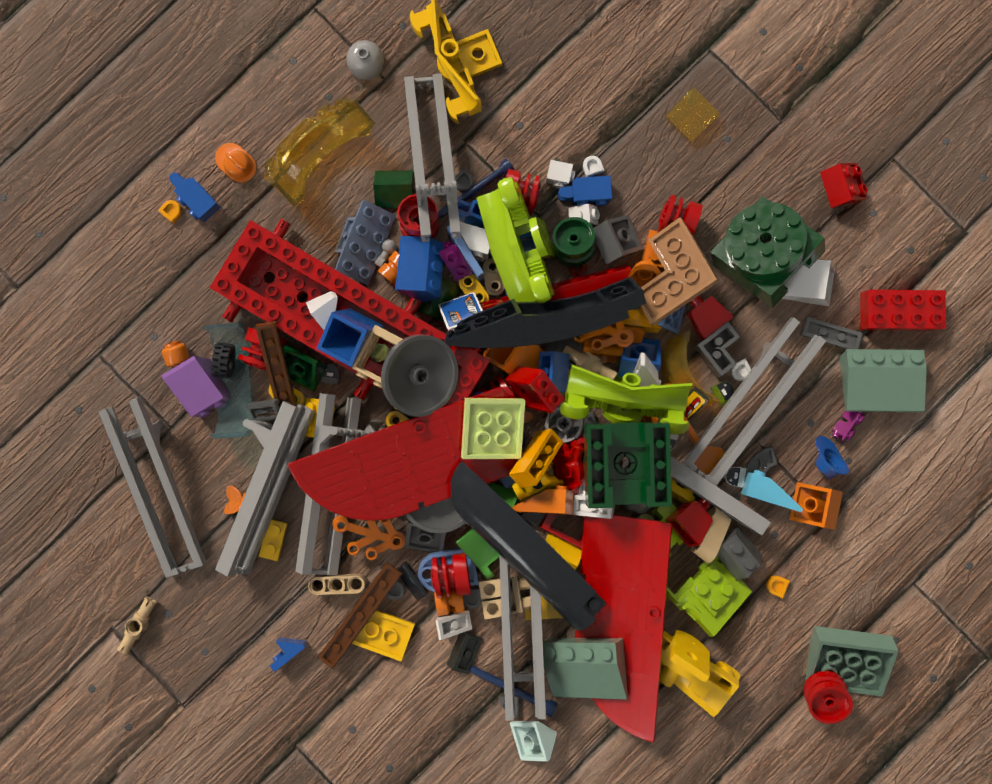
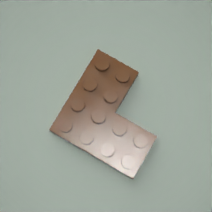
M681 217L648 240L665 269L663 273L641 287L646 300V304L641 305V308L652 326L720 282Z

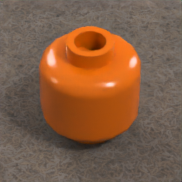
M179 340L165 344V348L161 351L167 367L175 368L190 358L186 344L180 343Z

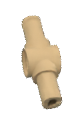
M567 345L562 352L570 354L569 360L576 363V366L609 377L612 380L617 375V372L603 365L602 359L589 352L580 353Z
M146 596L140 609L126 622L125 636L117 648L119 652L122 651L123 654H129L135 640H138L141 633L148 628L149 615L157 603L156 600L153 599L151 601L152 598ZM135 621L140 624L139 630L134 626Z

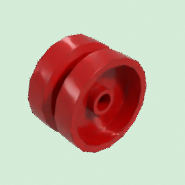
M820 671L812 674L805 681L803 693L813 718L822 723L833 724L845 720L851 714L853 700L845 681L840 675L835 672Z

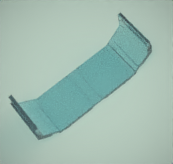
M242 323L203 326V329L209 333L213 350L217 342L234 344L236 348L233 374L230 378H221L231 399L226 401L227 404L217 409L218 421L215 434H210V437L220 439L251 436V430L243 426L245 419L252 420L246 407L247 404L252 402L250 366L241 359H238L239 354L247 357L249 352L241 349L242 346L248 347V342L245 340L244 326Z

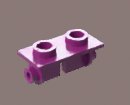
M450 241L443 244L444 248L439 251V254L454 279L458 281L465 276L473 274L458 246Z
M845 410L842 418L846 419L847 422L845 423L839 419L832 430V436L836 439L841 437L843 444L846 439L850 441L855 433L854 427L856 424L860 425L866 416L864 412H846Z

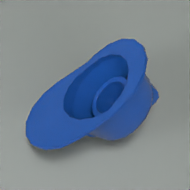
M825 436L817 437L816 447L819 454L815 463L825 478L830 480L838 474H848V465L843 460L835 444Z

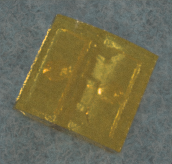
M693 87L665 116L693 142L712 124L720 113Z

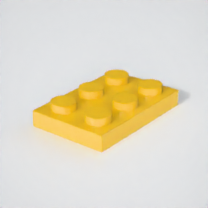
M376 609L352 644L402 661L415 623Z

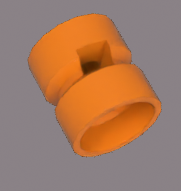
M396 251L388 258L389 263H384L378 270V273L395 287L399 253Z
M455 588L451 589V597L449 598L446 595V590H443L442 599H437L436 592H434L438 617L449 615L452 611L454 614L465 612L463 595L458 596Z

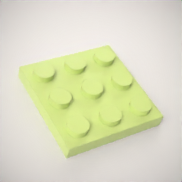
M465 398L462 459H521L525 400L522 398Z

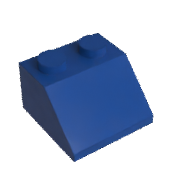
M643 338L641 343H632L628 347H623L622 356H619L618 377L634 372L641 352L647 355L659 373L661 366L660 340Z

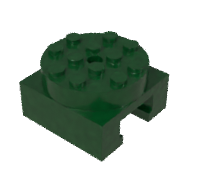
M762 196L754 205L745 208L733 218L727 228L725 237L710 253L713 265L773 308L786 295L788 288L785 284L802 265L810 269L824 254L825 237L805 225L801 216L792 208L784 204L771 202Z
M617 422L584 424L583 466L585 472V502L588 508H614V505L646 504V507L672 506L670 423ZM625 456L628 458L629 464L621 468L618 463Z

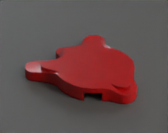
M563 443L552 460L554 463L553 470L555 477L563 480L565 484L563 486H567V490L574 491V495H576L585 480L582 462L583 447L580 444H576L570 450L568 445Z

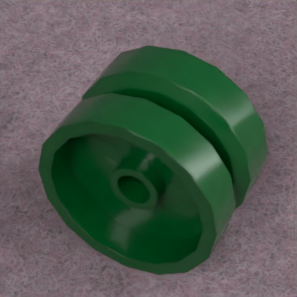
M569 217L556 225L553 231V249L556 258L562 264L569 267H579L592 259L595 253V231L587 220L580 217Z

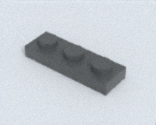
M807 316L805 317L800 336L812 339L814 335L825 339L826 344L843 349H858L863 333Z

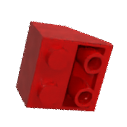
M840 163L820 172L831 208H839L868 199V189L863 183L861 177L862 170L857 163Z

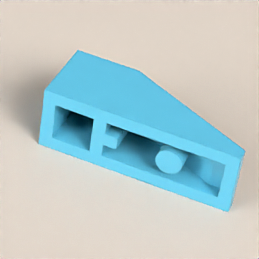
M754 470V473L747 472L741 494L798 512L803 511V508L771 478L765 477L766 473Z

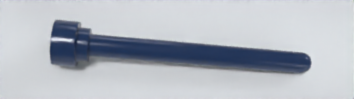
M507 158L500 162L501 165L498 166L497 170L457 197V200H468L500 176H505L508 169L515 170ZM448 205L438 211L439 219L448 214Z
M476 666L471 667L470 671L472 674L504 689V680ZM514 686L516 696L535 705L534 695ZM551 699L550 701L545 700L546 715L549 717L553 716L558 704Z

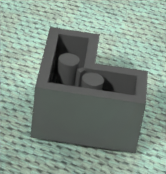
M727 322L693 348L714 375L720 377L737 365L725 348L740 338V336L730 323Z

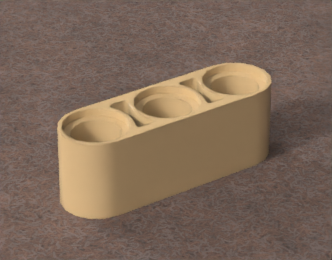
M716 507L711 508L707 512L712 517L713 522L701 545L692 546L691 551L706 563L712 562L717 556L731 523V518Z
M360 573L317 575L310 580L308 588L314 595L360 593L366 587L367 579ZM335 579L342 582V588L338 589L334 586ZM353 579L361 580L362 587H354ZM315 580H320L323 583L322 589L315 587Z

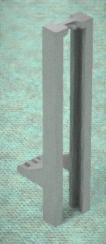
M442 73L432 74L433 77H404L422 242H430L431 230L427 196L446 194L451 234H453V239L461 238L457 186L454 179ZM430 83V87L434 88L445 179L444 186H441L440 182H437V185L432 183L431 187L425 184L415 94L418 84L426 87V84Z
M790 317L772 343L766 342L762 346L763 351L760 359L682 461L684 465L715 486H717L826 342L822 337L814 335L795 361L781 352L780 348L800 323L794 317ZM775 357L789 366L788 371L710 474L706 475L694 464L771 360Z
M320 393L312 454L328 449L329 440L333 435L342 436V444L372 433L371 431L357 430L361 399L347 397L343 428L332 427L336 395ZM306 494L295 572L304 575H337L343 532L335 531L332 522L338 514L333 512L331 514L325 565L319 569L312 568L320 505ZM340 522L337 526L342 528L344 523Z
M141 397L129 401L139 425L137 429L134 428L123 432L113 406L99 411V414L167 578L179 574L181 571L185 572L187 569L191 570L203 566L206 559L160 446V429L163 427V423L161 420L151 423ZM143 436L193 560L192 563L180 567L176 564L128 445L131 439Z
M283 401L274 425L269 422L249 419L243 421V426L254 432L264 449L216 566V571L227 577L235 576V574H250L291 473L287 464L296 460L315 410L301 404L293 406L291 403Z
M671 457L672 479L691 490L700 498L707 500L711 505L750 531L757 532L760 535L764 534L771 523L769 520ZM626 458L621 468L628 466V458Z
M499 555L505 720L510 721L515 718L514 682L534 681L535 717L546 719L541 595L530 585L533 672L515 673L513 667L510 565Z

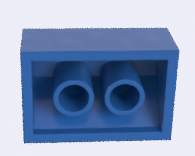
M401 236L395 290L422 302L439 298L443 270V259L439 251L443 250V243L429 237L430 242H422L421 237Z

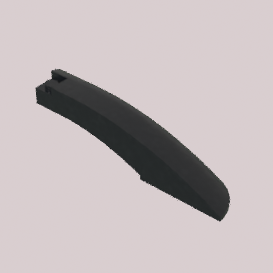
M632 277L581 295L548 300L545 303L516 302L515 299H511L463 319L457 323L454 331L450 330L447 333L445 342L448 346L505 348L559 341L593 332L630 318L628 310L639 309L641 305L646 304L642 288Z
M461 461L456 467L450 482V497L457 513L575 630L579 631L589 627L596 621L594 619L595 615L606 605V602L514 509Z

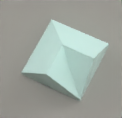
M539 721L510 722L521 760H550L557 735L556 731Z

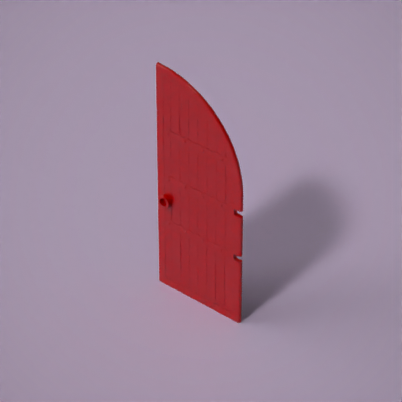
M502 386L469 398L506 397ZM464 399L442 407L430 415L414 417L290 462L287 465L301 489L320 506L347 518L378 521L400 517L420 509L418 505L420 502H424V506L427 507L451 498V478L461 461L488 484L510 476L509 473L518 459H462Z
M614 514L612 519L584 516L580 573L586 574V579L584 580L606 602V605L595 615V622L583 630L575 631V638H623L628 699H592L599 709L617 726L638 738L654 743L672 523Z

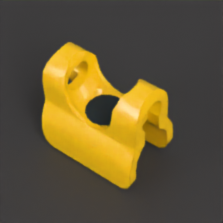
M553 461L536 486L522 489L517 483L512 485L518 499L527 500L547 489H555V486L564 484L563 480H558L555 476L552 477L548 472L554 464Z

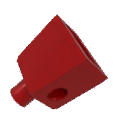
M697 296L690 301L694 308L687 313L700 340L707 338L733 318V315L713 296L708 297L704 301L700 296Z
M700 499L699 502L696 500L685 502L665 519L666 522L672 523V529L688 547L699 546L703 542L713 522L712 517L706 512L710 507V503L705 499Z

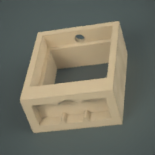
M375 325L352 368L357 371V376L365 380L370 377L375 380L374 385L382 388L381 377L364 369V366L379 338L393 345H396L403 339Z

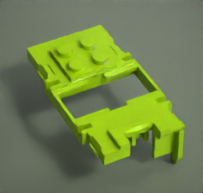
M672 503V506L655 507L651 513L653 515L656 514L661 522H666L665 519L677 507ZM673 529L670 549L676 543L679 546L683 543V540ZM717 556L710 563L703 561L698 567L699 571L693 577H689L675 594L667 587V597L679 610H686V613L700 625L709 637H714L752 593L741 579L735 580Z

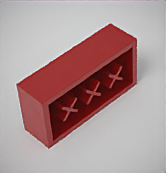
M866 290L860 293L861 331H939L946 329V290Z

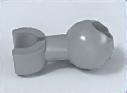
M386 240L383 242V252L374 263L376 266L381 267L387 262L388 256L396 251L395 241Z

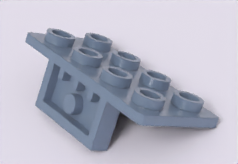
M362 200L356 216L347 218L334 251L340 254L335 270L365 285H369L376 268L374 263L381 255L383 242L387 240L396 216L366 200Z

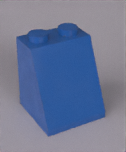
M352 309L331 312L316 349L353 367L373 327L377 325L383 329L384 326Z

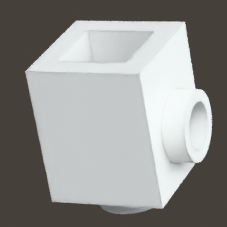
M551 160L546 183L553 184V187L558 189L568 186L569 182H573L575 171H572L573 164Z

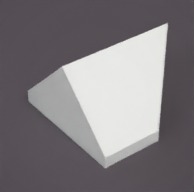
M333 291L306 302L310 314L323 330L326 327L331 312L336 311L338 297Z

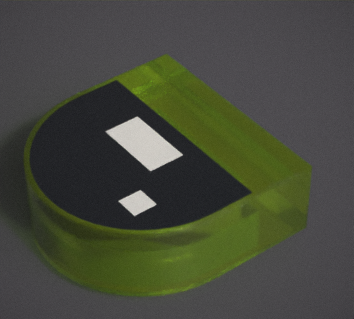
M720 382L710 388L719 404L729 400L734 393L733 386L728 382Z

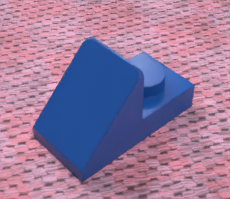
M278 638L276 643L282 651L272 658L274 662L270 665L271 669L274 672L277 671L309 643L306 640Z

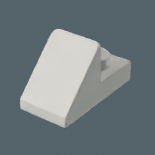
M465 610L464 613H453L438 617L436 625L439 640L471 630L472 624L469 610Z

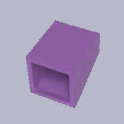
M193 356L161 375L191 417L204 418L210 414L212 409H219L227 404L226 401L231 399L221 378L212 375L211 359Z

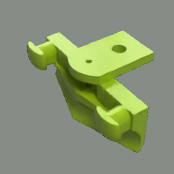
M511 177L504 178L498 182L499 189L477 197L490 251L509 300L545 303L555 294L543 258L550 259L555 257L554 249L544 220L537 217L530 219L519 183L514 182ZM531 232L536 249L524 252L520 235Z
M572 365L565 402L561 404L560 412L563 416L570 419H584L588 416L590 408L603 409L602 415L612 423L640 422L645 415L651 418L658 417L659 419L662 418L660 422L670 423V434L681 435L689 428V422L684 421V414L692 383L650 384V386L639 387L641 379L635 373H626L623 377H618L617 374L614 380L609 377H604Z

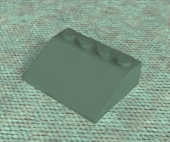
M846 349L839 358L846 412L925 411L927 367L924 350Z
M814 626L809 645L805 681L812 674L820 671L835 672L843 678L849 692L883 697L899 652L893 637L890 635Z
M548 638L543 641L544 668L553 697L628 699L623 638Z

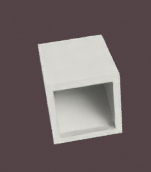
M817 260L810 269L802 265L785 284L788 292L782 299L830 306L835 274L832 262L829 260Z

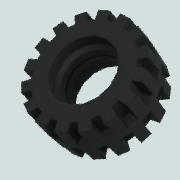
M216 343L211 361V371L214 377L230 378L232 376L236 360L234 344Z

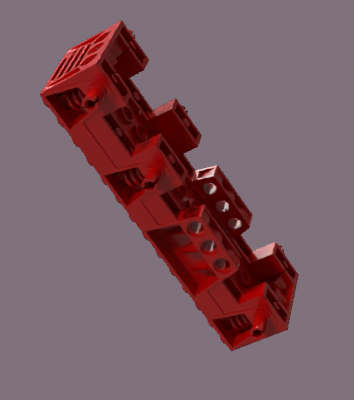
M282 218L273 233L250 220L209 287L231 302L222 315L224 319L233 323L240 309L244 308L266 322L276 321L278 329L355 374L357 371L352 367L316 349L324 330L310 314L306 302L333 291L338 297L336 311L352 309L383 325L384 330L402 339L412 335L424 334L445 342L446 334L414 316L422 301L411 297L403 310L287 242L283 237L289 227H291V224ZM269 273L275 275V280L272 283L265 281V277ZM305 292L308 294V300L301 303L298 297L301 293ZM379 338L377 342L388 346V353L395 346L382 338ZM449 346L457 360L458 381L452 397L443 407L472 396L490 366V360L480 355L483 348ZM370 356L364 369L381 377L384 361L377 363ZM370 377L367 380L361 378L362 381L353 395L365 400L371 387L376 386L373 384L375 380Z

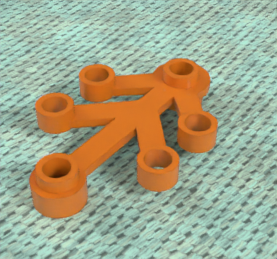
M623 321L615 323L617 329L607 326L583 334L584 337L581 340L574 337V340L577 343H582L586 339L605 333L612 336L603 341L600 339L592 341V350L599 352L603 348L615 344L619 347H628L632 344L634 336L631 330L624 327ZM622 334H625L628 338L626 340H622L620 336ZM596 342L601 344V347L598 349L594 347Z
M341 515L336 516L332 522L333 528L337 532L347 530L366 536L347 545L348 553L351 555L357 554L360 548L376 540L384 541L376 547L366 549L365 554L369 560L376 559L379 553L389 548L393 550L401 549L406 542L404 534L400 531H395L390 519L379 520L381 524L385 525L388 533L381 532L375 521H366L369 528L349 523L347 518ZM343 522L345 525L339 528L337 526L338 523ZM398 538L399 542L393 543V540ZM356 546L357 548L356 550L351 551L350 547ZM370 551L375 552L373 556L368 555Z

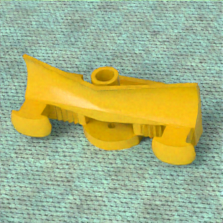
M431 0L426 9L414 14L413 10H411L410 23L418 37L423 38L421 31L431 27L435 54L438 56L437 66L439 73H442V77L446 81L453 84L460 96L451 101L449 97L446 98V111L450 119L455 124H459L457 117L466 113L472 116L482 112L481 99L474 90L472 78L502 66V61L489 30L486 29L455 41L445 13H442L438 0ZM476 50L482 51L483 56L481 58H475L472 55L473 52Z
M664 630L660 682L667 687L675 684L712 717H715L738 689L740 673L723 661H719L716 664L711 662L709 650L692 635L676 630L671 636Z

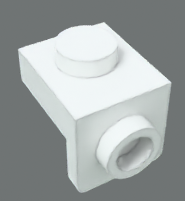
M585 204L568 208L569 217H580L587 220L591 225H598L600 214L596 206Z

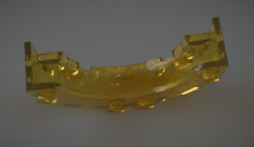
M342 98L336 100L335 105L330 106L327 104L318 109L315 117L304 119L280 142L275 149L276 155L270 157L266 162L264 168L267 172L263 173V178L291 205H299L305 199L306 181L311 172L318 168V163L322 159L329 157L332 150L344 142L361 136L365 137L372 132V127L376 123L357 100Z

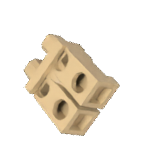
M510 577L511 614L523 613L525 609L531 608L530 596L522 597L521 590L530 589V584L523 577ZM500 579L479 581L481 600L501 596ZM501 598L482 601L485 620L502 616Z

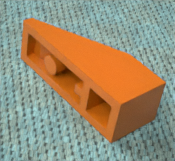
M555 486V489H547L511 508L521 513L573 515L574 491L567 490V486Z

